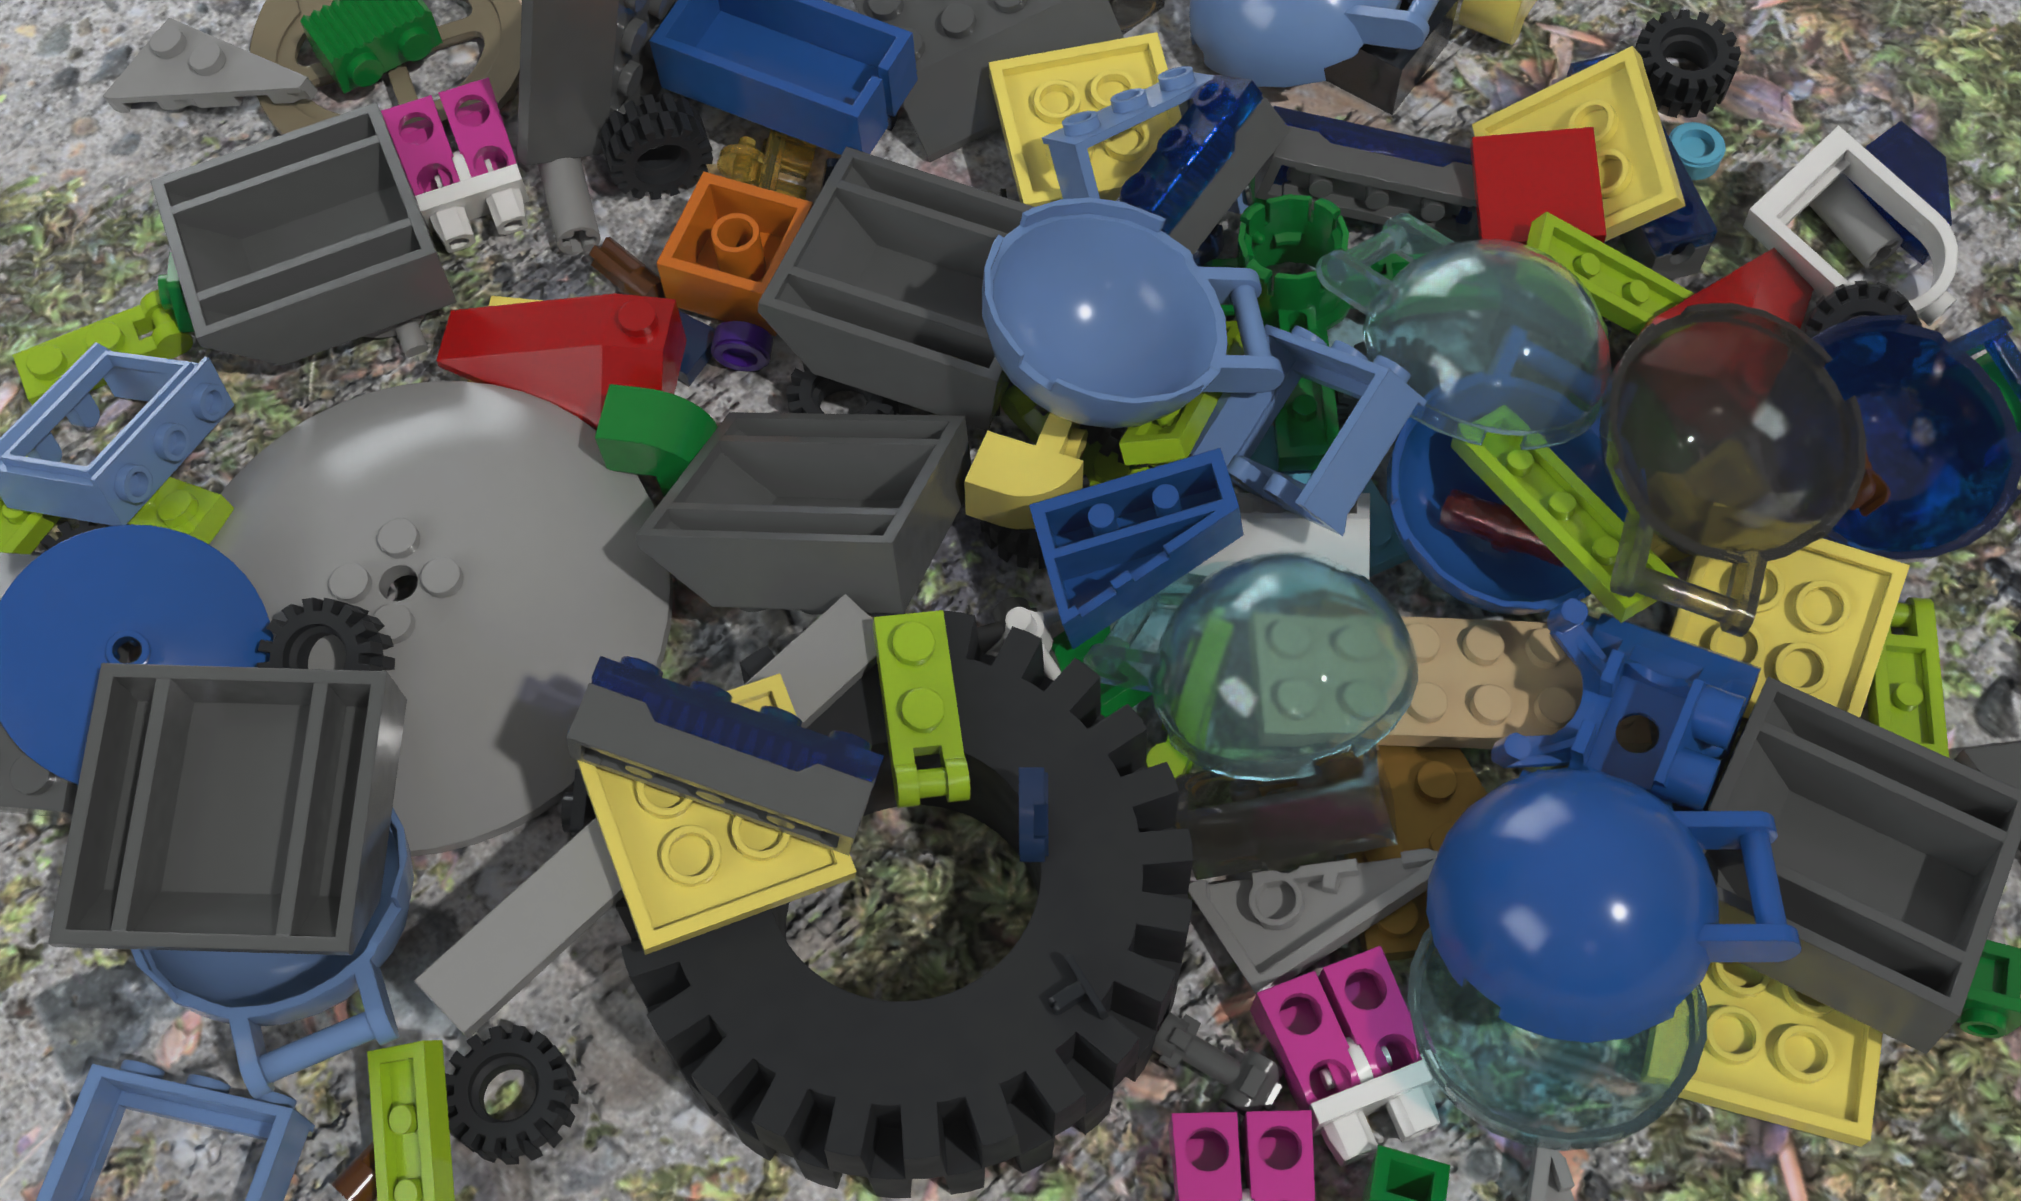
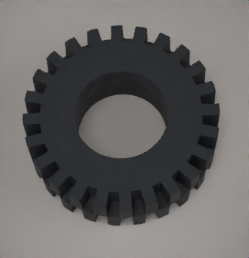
M953 611L943 612L963 749L969 771L970 800L948 803L946 796L920 798V805L942 807L973 817L996 831L1019 855V767H1044V772H1048L1049 857H1045V862H1024L1035 884L1038 899L1029 924L1021 938L993 969L963 988L931 999L896 1002L876 1000L853 994L833 985L812 971L796 955L786 940V921L790 902L647 955L644 954L625 897L623 896L615 904L631 937V943L621 946L629 977L647 1008V1017L663 1046L680 1069L695 1096L713 1117L720 1113L727 1118L743 1144L763 1158L771 1161L777 1151L793 1157L807 1180L837 1189L842 1174L867 1177L876 1196L885 1198H911L912 1179H929L942 1176L946 1179L951 1195L984 1188L985 1167L1002 1163L1014 1157L1023 1174L1052 1159L1056 1135L1074 1124L1085 1135L1095 1128L1110 1113L1114 1088L1125 1077L1135 1082L1152 1056L1157 1028L1162 1019H1166L1171 1012L1174 1004L1192 912V900L1188 899L1193 864L1192 841L1189 828L1176 829L1175 826L1179 789L1167 762L1149 768L1145 765L1147 727L1129 704H1126L1106 718L1101 715V677L1076 658L1055 680L1046 677L1044 674L1042 638L1028 631L1012 626L997 656L980 653L975 615ZM872 613L873 619L874 617L899 615L888 613ZM768 645L740 662L744 684L775 657ZM876 663L803 731L812 756L816 751L818 754L823 753L826 755L827 758L824 766L874 783L863 816L876 811L897 807L878 664ZM708 687L693 702L717 695V693ZM939 754L914 756L917 770L941 767ZM1070 953L1105 1007L1108 1017L1104 1020L1101 1019L1089 998L1060 1015H1055L1052 1010L1053 1008L1048 1004L1050 997L1077 981L1065 959V956Z

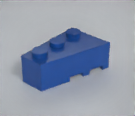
M1221 448L1029 505L1061 622L1072 649H1075L1244 535L1239 504Z

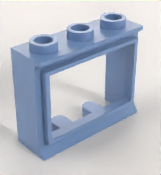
M1190 66L1172 68L1159 74V82L1146 89L1135 88L1115 94L1111 97V105L1097 112H1079L1065 118L1062 121L1063 128L1042 137L1043 143L1049 146L1063 199L1089 197L1100 199L1087 148L1177 105L1180 107L1188 140L1194 141L1193 133L1195 130H1200V124L1203 123V120L1212 113L1223 99L1219 76L1193 72V68ZM1200 133L1197 135L1198 141L1200 139ZM1193 144L1190 145L1193 153L1197 146ZM1245 189L1229 208V212L1242 214L1249 207Z
M1266 324L1264 328L1271 355L1278 358L1282 365L1284 373L1283 383L1276 389L1264 393L1223 392L1189 455L1194 456L1221 448L1232 485L1343 536L1347 515L1416 405L1424 407L1427 401L1407 384L1411 374L1402 366L1384 356L1377 355L1374 361L1370 362L1361 352L1342 341L1335 340L1333 345L1329 347L1317 335L1300 326H1295L1290 333ZM1301 377L1359 399L1307 484L1250 459Z
M94 343L0 437V497L7 508L111 526L126 525L231 410L234 403L208 357H204L199 363L114 352L99 343ZM102 378L105 379L114 397L148 401L88 466L60 462L62 450L52 435L51 430L65 416L75 426L92 428L97 425L100 419V411L89 391Z
M123 1060L119 1070L92 1064L36 1201L90 1200L126 1109L266 1140V1145L245 1201H284L308 1132H313L315 1125L295 1110L297 1104L295 1099L277 1092H270L256 1099L253 1097L249 1099L229 1094L230 1085L206 1076L189 1074L186 1083L181 1084L163 1080L165 1071L134 1060Z

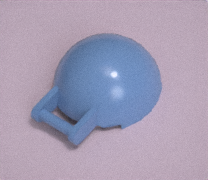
M1190 0V38L1192 45L1197 44L1203 51L1205 65L1232 81L1257 87L1286 88L1326 81L1324 68L1354 57L1358 54L1363 44L1408 50L1418 49L1423 45L1429 34L1428 20L1439 0H1413L1407 11L1399 10L1402 0Z
M1092 197L1060 199L1023 212L1018 227L1009 232L1005 237L998 234L994 240L984 267L982 317L996 360L1010 381L1034 403L1057 417L1080 425L1105 428L1142 426L1179 410L1202 392L1264 393L1276 389L1283 383L1284 373L1282 365L1278 358L1271 355L1257 300L1262 292L1258 273L1250 268L1197 266L1189 249L1161 231L1166 218L1130 204ZM1221 305H1233L1245 355H1226L1228 343L1226 318Z
M392 808L380 902L353 955L131 949L136 965L176 1004L200 1016L230 1024L239 1069L244 1083L254 1099L273 1092L275 1081L376 1039L379 1045H383L399 1038L398 1028L380 967L393 953L406 926L411 901L414 874L411 851L404 827L394 808ZM358 990L360 991L365 1012L272 1051H266L261 1026L284 1025L321 1014L344 1002Z

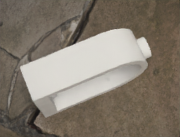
M1838 125L1749 209L1743 228L1768 250L1775 248L1814 288L1813 291L1820 297L1823 295L1825 297L1829 296L1834 292L1833 288L1842 284L1845 287L1852 285L1787 227L1842 173L1845 174L1914 235L1927 249L1933 264L1932 285L1926 293L1909 300V303L1917 312L1918 318L1928 326H1931L1957 301L1946 290L1954 278L1958 265V245L1955 235L1947 221L1934 208ZM1862 315L1848 320L1867 329L1887 330L1886 326L1879 319L1872 316Z

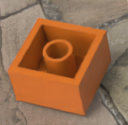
M703 171L656 263L665 298L675 299L678 308L725 322L742 321L762 327L772 336H776L775 330L758 313V302L810 212L813 202Z

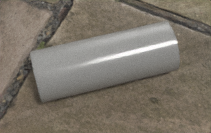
M560 158L552 162L538 164L559 250L565 254L573 255L590 251L594 245L598 246L601 237L581 159Z
M1843 173L1809 204L1814 212L1866 269L1876 267L1887 260L1903 242V238Z

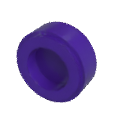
M742 321L724 322L719 324L714 330L711 354L720 364L734 370H760L770 362L773 337L768 331L752 323Z

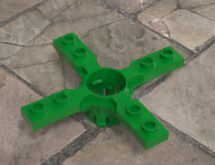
M1255 176L1249 183L1251 206L1247 207L1240 216L1241 223L1237 257L1212 259L1202 266L1250 268L1255 270L1259 275L1262 292L1257 300L1264 327L1268 324L1291 333L1295 326H1300L1317 335L1327 346H1329L1327 330L1343 321L1350 309L1371 308L1382 316L1504 308L1507 295L1500 253L1481 254L1480 247L1377 254L1370 249L1348 250L1349 231L1343 216L1340 215L1341 209L1333 202L1320 198L1314 202L1313 212L1311 196L1287 194L1267 200L1255 198ZM1284 262L1304 263L1321 270L1322 273L1317 270L1298 275L1277 273L1274 276V289L1272 291V270L1266 267ZM1221 305L1225 317H1235L1233 305ZM1301 377L1273 421L1278 472L1316 470L1340 432L1334 389Z

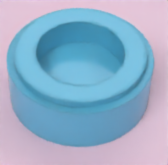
M1689 122L1681 124L1671 131L1667 140L1677 176L1688 180H1702L1712 176L1718 170L1726 150L1725 141L1720 133L1703 123Z

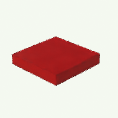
M1594 127L1472 137L1470 150L1481 254L1525 251L1532 221L1545 212H1549L1597 240L1605 242L1607 234Z

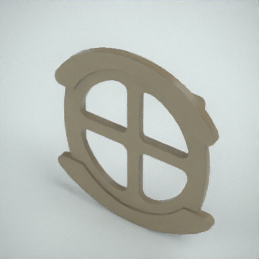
M266 0L254 26L250 52L308 77L315 88L334 83L335 81L321 62L310 66H301L297 61L300 48L307 38L300 22L302 16H310L313 10L320 11L323 5L330 6L333 0ZM463 0L472 8L471 14L463 19L437 26L443 43L432 48L431 52L476 38H482L485 45L482 55L473 71L458 86L489 77L499 110H501L507 102L515 98V90L519 85L522 5L519 0ZM406 62L388 71L398 105L418 99ZM268 95L257 96L265 115L280 135L340 115L317 105L310 99H302L294 103L274 104ZM438 99L434 103L443 126H446L450 123L442 101ZM468 100V101L462 103L459 108H462V107H465V106H468V105H471V104H474V103H478V102H481V101H480V100ZM411 118L404 123V125L411 124L426 118Z

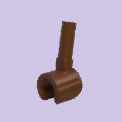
M1855 426L1848 428L1845 433L1853 463L1852 469L1856 478L1839 490V495L1848 509L1856 510L1859 508L1861 515L1866 517L1888 501L1891 491L1882 477L1873 470L1872 464L1869 462L1862 428Z

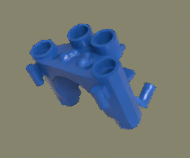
M1575 598L1567 599L1553 608L1547 618V627L1550 630V635L1581 673L1583 694L1579 708L1567 725L1552 735L1523 736L1516 732L1496 741L1491 751L1492 762L1503 768L1568 766L1570 769L1599 771L1632 782L1658 797L1672 811H1706L1727 757L1730 754L1742 718L1757 683L1761 667L1627 620L1620 623L1613 615L1602 613L1600 618L1597 619L1589 616L1586 604ZM1633 715H1641L1652 720L1659 731L1657 744L1651 750L1644 753H1632L1625 750L1616 738V729L1623 719ZM1538 768V769L1536 770V772H1537V771H1545V770ZM1523 769L1519 777L1532 772Z

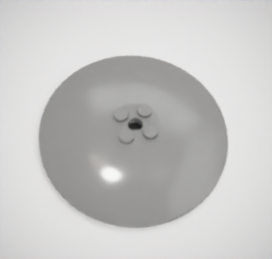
M430 381L399 385L355 397L308 418L281 435L257 454L221 492V495L234 507V510L209 544L234 562L247 576L259 594L270 622L272 619L286 622L288 619L281 610L290 604L303 607L302 599L314 597L324 600L325 597L368 610L367 615L377 617L385 625L378 632L391 636L394 647L383 650L384 656L395 658V670L382 669V671L389 673L407 699L393 808L404 827L411 857L438 854L475 845L509 832L554 806L563 799L566 792H573L575 770L579 769L576 759L570 758L566 737L588 684L591 683L643 702L646 695L651 693L664 659L671 629L673 607L672 574L638 547L635 537L636 533L655 510L639 477L634 473L617 472L607 469L595 440L596 430L577 416L531 394L493 384L466 381ZM406 575L418 577L416 590L411 596L401 601L388 600V589L396 579ZM335 635L320 638L310 652L308 669L343 670L346 661V651L343 642Z

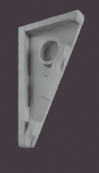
M168 18L105 92L103 97L114 110L122 113L130 112L132 103L156 101L163 110L182 109L190 105L198 106L199 108L241 106L242 96L268 95L274 104L294 103L302 99L312 100L318 90L309 78L172 18Z
M1424 848L1401 852V858L1358 863L1356 858L1304 865L1290 873H1281L1275 870L1252 873V879L1208 884L1206 879L1198 880L1189 884L1188 892L1256 994L1293 979L1425 892L1438 851Z

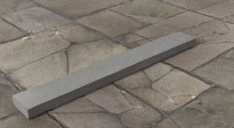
M845 594L744 685L780 673L802 731H804L877 663L873 619ZM597 818L592 820L414 980L418 987L467 1039L624 896Z

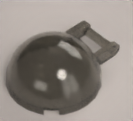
M1734 303L1696 304L1687 306L1678 316L1664 320L1656 325L1654 323L1650 324L1624 353L1614 368L1604 392L1599 428V442L1604 470L1616 497L1627 510L1610 582L1611 592L1627 598H1631L1635 593L1653 598L1720 622V628L1723 632L1743 637L1749 631L1756 616L1767 561L1786 557L1827 536L1853 505L1865 474L1867 440L1860 406L1856 396L1844 401L1837 385L1823 367L1833 359L1819 344L1797 326L1767 311ZM1653 536L1657 540L1685 554L1733 563L1726 595L1647 568L1646 564Z

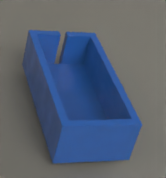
M678 0L649 40L662 88L842 155L846 147L871 154L889 126L887 115L892 117L896 115L918 80L913 32L823 0Z

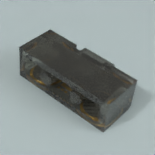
M1376 738L1176 777L1179 797L1174 824L1176 829L1189 828L1193 850L1192 870L1196 880L1262 869V862L1266 863L1268 871L1283 872L1298 869L1304 865L1337 861V855L1398 845L1393 794Z

